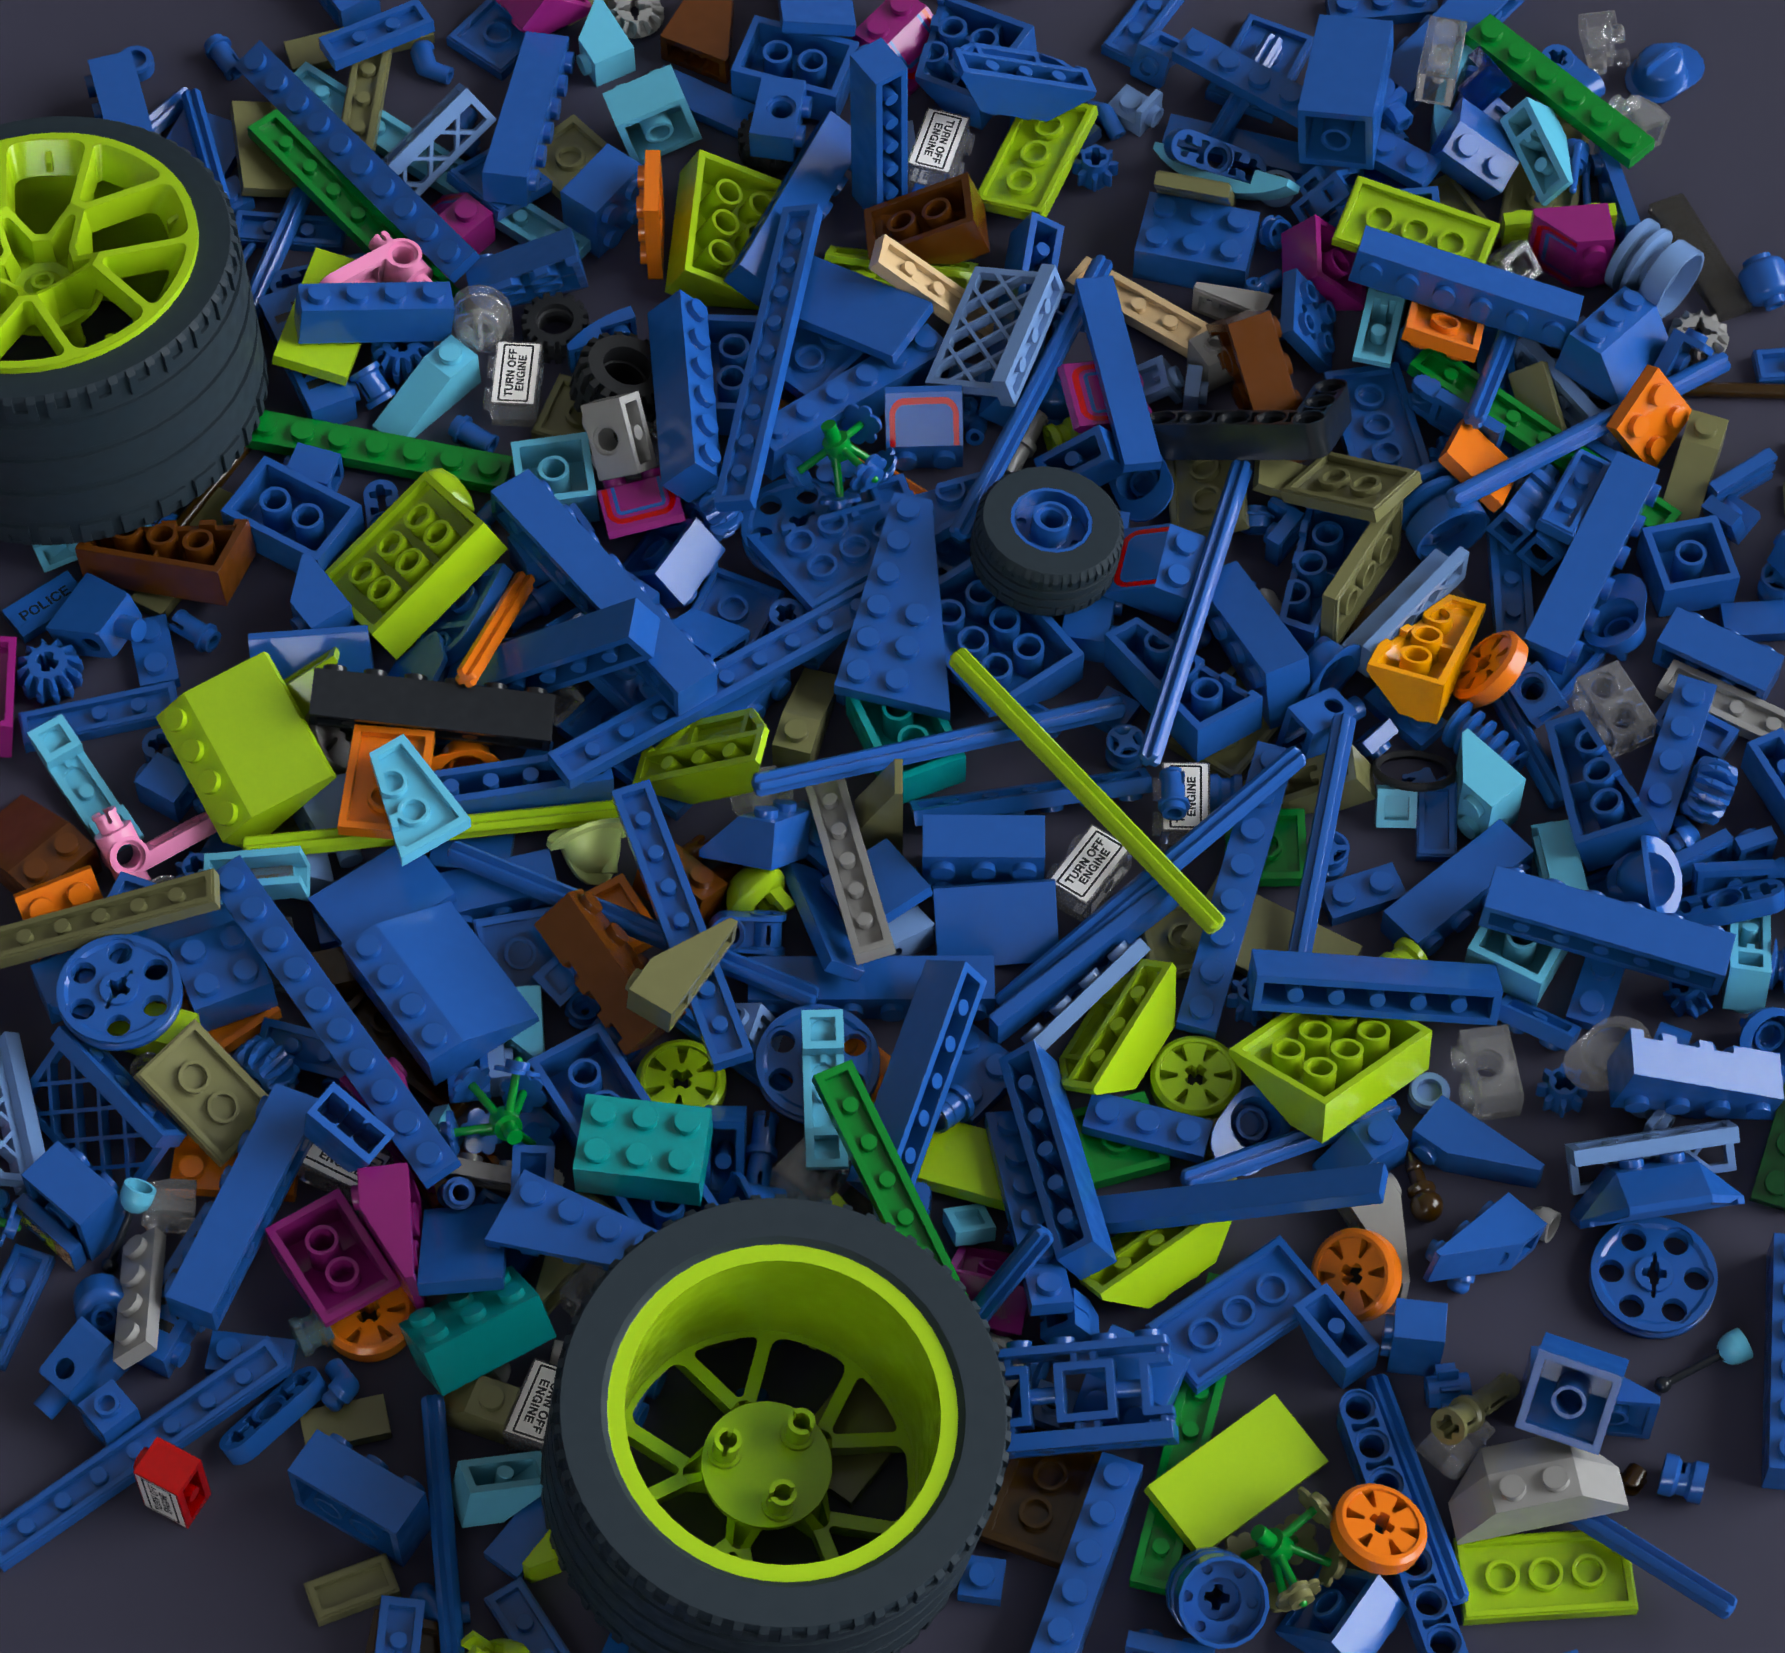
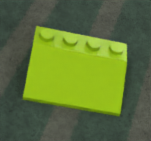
M699 149L680 171L665 293L673 295L680 289L689 296L702 301L705 306L759 310L756 304L723 280L782 181Z
M425 471L325 573L352 605L354 620L359 625H368L369 634L397 660L508 548L479 517Z
M262 652L184 692L156 716L161 729L223 843L242 848V839L246 836L271 834L337 778L267 652Z
M1283 1012L1229 1049V1056L1291 1126L1323 1144L1429 1069L1432 1030L1417 1021Z

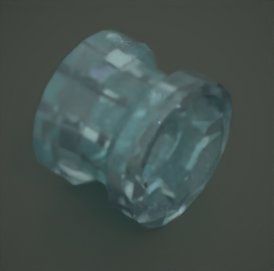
M312 1309L309 1315L303 1318L295 1316L287 1320L292 1335L297 1340L298 1348L304 1358L313 1355L315 1349L320 1346L330 1347L334 1345L333 1342L336 1339L331 1327L326 1328Z

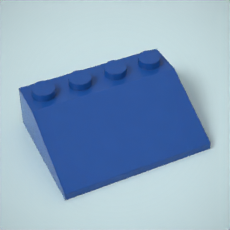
M970 558L939 577L947 671L988 718L997 714L949 665L950 656L960 648H966L1022 707L1051 699L1083 679L1084 653L1051 616L1025 613L999 601L982 585L981 580L978 579L973 570Z
M451 901L375 923L341 944L348 970L434 1086L539 1021L537 1014Z

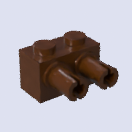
M699 834L682 847L675 842L674 844L703 921L707 925L712 916L720 911L730 880L743 867L738 864L733 865V863L722 862L710 870L701 863L707 860V858L699 857V849L710 840L708 839L703 842L705 836ZM637 869L632 888L650 902L640 872Z

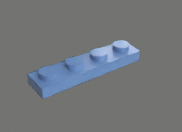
M1141 938L1130 944L1123 940L1106 956L1111 962L1101 972L1095 967L1080 980L1078 985L1082 990L1073 999L1065 995L1049 1010L1054 1017L1046 1025L1042 1026L1037 1022L1020 1039L1025 1044L1034 1040L1046 1051L1151 950L1150 947Z

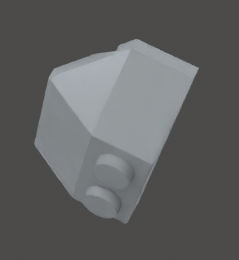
M1542 1436L1480 1448L1448 1502L1457 1545L1629 1510L1619 1467L1600 1454L1596 1455Z

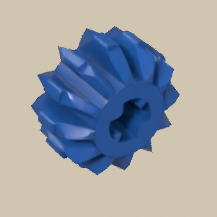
M374 342L370 347L372 363L378 361L380 364L379 371L385 381L393 378L394 383L398 387L403 380L408 379L423 357L434 349V342Z
M718 483L690 503L680 498L684 506L683 512L688 519L697 517L718 541L726 540L735 534V531L741 527V523L744 521L741 511L718 512L713 503Z
M41 638L40 647L33 648L27 645L25 650L26 656L18 657L16 679L28 700L36 697L37 702L43 706L49 699H53V702L59 705L60 697L62 696L73 699L75 694L74 688L82 687L84 666L82 659H79L72 644L63 647V643L57 638L51 645H47Z
M1709 756L1700 758L1688 776L1680 800V813L1701 824L1705 823L1713 826L1718 823L1720 818L1724 816L1725 810L1729 806L1734 794L1735 786L1738 783L1737 768L1720 758Z
M256 1035L252 1039H248L244 1044H241L233 1053L232 1058L268 1095L275 1083L294 1090L299 1083L297 1076L300 1073V1069L292 1063L294 1056L286 1053L284 1045H276L270 1036L263 1039Z

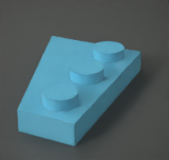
M404 734L369 753L370 763L402 867L471 827V818Z

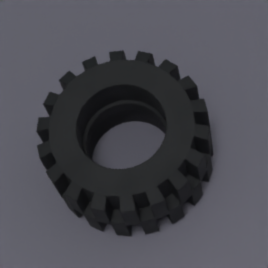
M614 331L613 335H609L606 332L599 334L598 339L594 337L590 339L587 346H584L569 385L571 388L569 392L570 400L575 401L574 408L576 411L582 412L581 405L598 399L639 391L648 429L650 424L654 425L656 422L650 341L647 339L644 341L637 338L638 335L632 333L627 336L623 332Z

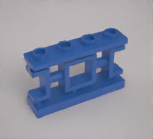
M1140 1329L1134 1331V1337L1118 1338L1117 1333L1106 1332L1093 1334L1091 1336L1092 1341L1075 1342L1074 1337L1061 1336L1050 1338L1048 1345L1032 1346V1341L1029 1340L1007 1342L1006 1348L999 1349L998 1360L999 1362H1004L1006 1370L1004 1375L1005 1381L1020 1380L1022 1412L1021 1418H1011L1010 1432L1012 1433L1011 1443L1008 1450H1006L1009 1453L1008 1459L1179 1445V1431L1175 1418L1176 1408L1173 1404L1154 1406L1151 1368L1173 1366L1171 1356L1172 1341L1168 1335L1160 1334L1159 1329ZM1156 1352V1354L1139 1355L1140 1379L1118 1381L1117 1362L1114 1358L1099 1359L1102 1356ZM1070 1359L1069 1362L1053 1363L1054 1387L1032 1389L1031 1369L1027 1365L1013 1366V1364ZM1105 1372L1108 1410L1068 1413L1066 1375ZM1142 1397L1144 1418L1146 1420L1161 1419V1421L1103 1426L1104 1423L1121 1422L1119 1398ZM1056 1404L1057 1424L1060 1427L1075 1426V1429L1018 1434V1431L1035 1430L1034 1406Z

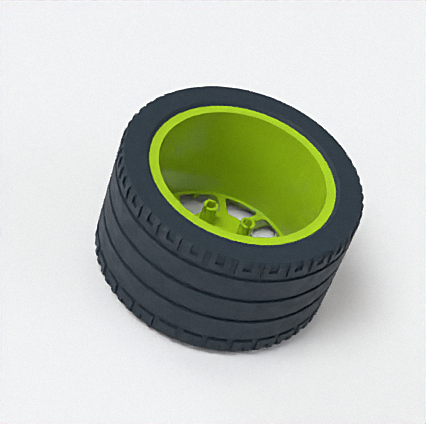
M77 116L31 118L0 124V359L21 335L44 336L57 355L34 360L0 361V540L2 542L24 545H61L89 542L127 533L170 515L189 504L192 500L202 495L211 485L221 479L220 477L231 469L234 461L241 457L244 447L249 445L252 440V432L260 424L259 417L264 413L263 401L267 399V385L269 384L268 365L234 211L231 208L227 193H224L223 186L219 181L215 180L213 172L209 168L204 167V163L199 158L192 157L190 151L184 147H179L176 142L165 139L158 133L145 130V128L108 119ZM101 301L113 302L133 319L132 324L118 333H109L105 335L104 340L89 347H84L86 337L81 323L94 313Z
M775 1194V1198L762 1199L760 1195H750L749 1200L740 1201L739 1197L730 1198L726 1204L716 1206L713 1202L704 1205V1209L696 1212L694 1209L684 1213L683 1218L674 1222L670 1219L662 1223L661 1229L657 1232L649 1231L643 1236L642 1241L635 1246L631 1244L624 1250L621 1260L615 1259L609 1265L608 1271L593 1284L592 1295L586 1294L580 1309L574 1315L570 1324L569 1335L565 1336L556 1368L541 1458L540 1484L543 1485L541 1500L545 1513L546 1529H551L549 1540L552 1549H555L559 1559L558 1564L561 1571H567V1582L570 1588L575 1590L581 1598V1604L585 1610L591 1609L595 1614L594 1621L600 1627L604 1626L612 1634L611 1638L618 1644L621 1642L629 1647V1653H899L908 1644L911 1645L918 1638L920 1629L926 1630L931 1625L933 1619L945 1607L950 1594L954 1593L963 1576L1002 1487L1009 1453L1006 1450H1008L1011 1443L1010 1420L1012 1418L1011 1407L1007 1406L1010 1390L1009 1386H1006L1004 1377L1006 1373L1004 1362H999L998 1360L1000 1353L998 1344L993 1342L989 1334L990 1326L987 1320L981 1319L979 1315L980 1307L976 1301H971L965 1294L966 1287L964 1284L953 1279L951 1276L953 1271L947 1265L941 1266L933 1258L934 1253L928 1248L923 1250L916 1244L917 1240L911 1235L905 1237L895 1230V1225L889 1222L883 1224L877 1221V1216L867 1213L865 1216L852 1211V1206L843 1204V1207L832 1205L831 1200L822 1199V1202L807 1200V1196L797 1195L796 1199L786 1198V1194ZM754 1337L757 1340V1346L744 1395L737 1397L696 1358L695 1353L702 1348L723 1341ZM787 1339L809 1345L811 1349L816 1350L817 1348L834 1356L844 1365L843 1377L818 1426L814 1414L807 1408H794L772 1401L757 1402L770 1349L777 1340ZM673 1365L725 1414L711 1429L704 1446L691 1458L637 1425L633 1419L634 1409L649 1387ZM859 1378H863L884 1402L897 1426L894 1432L835 1434L832 1428ZM630 1446L675 1475L647 1488L637 1469ZM884 1452L905 1453L908 1489L905 1512L900 1519L888 1521L829 1510L827 1490L832 1476V1456ZM686 1491L708 1494L714 1505L727 1516L726 1536L712 1547L687 1532L659 1504ZM794 1526L812 1539L821 1560L820 1562L796 1565L755 1562L752 1559L751 1545L761 1530H778ZM830 1534L872 1541L852 1552L839 1556Z

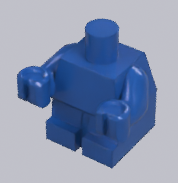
M1075 1288L1071 1289L1074 1299L1072 1313L1040 1315L1042 1320L1040 1322V1339L1047 1344L1050 1338L1061 1336L1074 1337L1075 1342L1092 1341L1091 1336L1100 1333L1099 1315L1090 1300ZM1070 1359L1051 1361V1364L1053 1365V1363L1069 1362Z

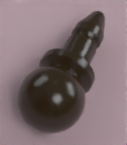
M1408 1151L1405 1158V1169L1411 1184L1407 1189L1408 1198L1411 1199L1410 1211L1418 1221L1430 1223L1441 1216L1443 1201L1440 1195L1435 1192L1436 1186L1434 1182L1426 1179L1419 1159L1413 1152Z

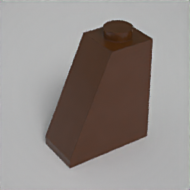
M683 0L660 35L661 59L727 84L730 80L734 1Z

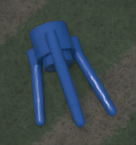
M1567 139L1573 184L1569 186V192L1571 194L1576 193L1578 177L1582 175L1583 205L1592 203L1590 184L1592 164L1588 162L1590 147L1581 139ZM1535 195L1534 201L1538 203L1540 201L1537 195Z

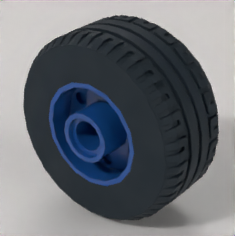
M1040 466L1025 468L1002 477L999 481L993 483L982 496L977 508L970 540V560L973 570L978 579L981 580L982 585L999 601L1015 610L1040 616H1058L1074 613L1094 604L1110 588L1118 567L1124 542L1123 520L1110 496L1092 480L1079 473L1057 467Z

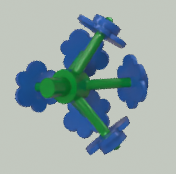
M849 404L845 407V418L842 420L841 425L846 431L839 430L834 420L823 422L821 429L825 436L822 441L824 448L804 463L796 455L791 456L789 453L783 455L785 460L783 471L792 485L799 486L800 488L804 487L807 491L811 492L814 489V485L808 469L814 465L818 467L816 470L818 481L821 483L832 481V484L835 485V493L820 496L818 500L820 505H829L830 510L838 511L853 507V502L861 501L859 492L849 493L843 491L845 479H851L849 486L853 490L859 489L861 492H865L870 488L876 487L879 483L888 481L895 472L897 457L894 456L895 450L892 447H889L886 451L880 450L877 454L869 455L851 443L852 441L858 445L866 441L871 444L877 440L876 433L881 430L882 423L877 416L872 414L871 408L867 405L859 407L856 404Z
M516 1057L515 1059L506 1058L505 1066H494V1070L512 1074L510 1079H505L501 1083V1090L505 1092L502 1097L505 1106L498 1108L482 1091L491 1080V1077L488 1075L490 1069L486 1065L480 1068L473 1066L459 1073L455 1083L452 1085L451 1100L454 1103H459L464 1099L470 1100L476 1096L488 1110V1113L479 1108L472 1109L467 1114V1123H463L458 1128L455 1122L454 1111H446V1121L440 1122L439 1133L456 1156L460 1153L459 1136L465 1137L464 1148L468 1153L473 1154L482 1152L485 1155H490L495 1151V1144H500L503 1141H507L511 1145L555 1146V1143L551 1140L553 1131L547 1126L541 1127L538 1123L531 1122L522 1131V1121L519 1118L520 1112L530 1113L534 1107L544 1106L548 1098L546 1092L542 1090V1080L537 1078L540 1077L541 1073L530 1071V1062L523 1061L521 1057Z

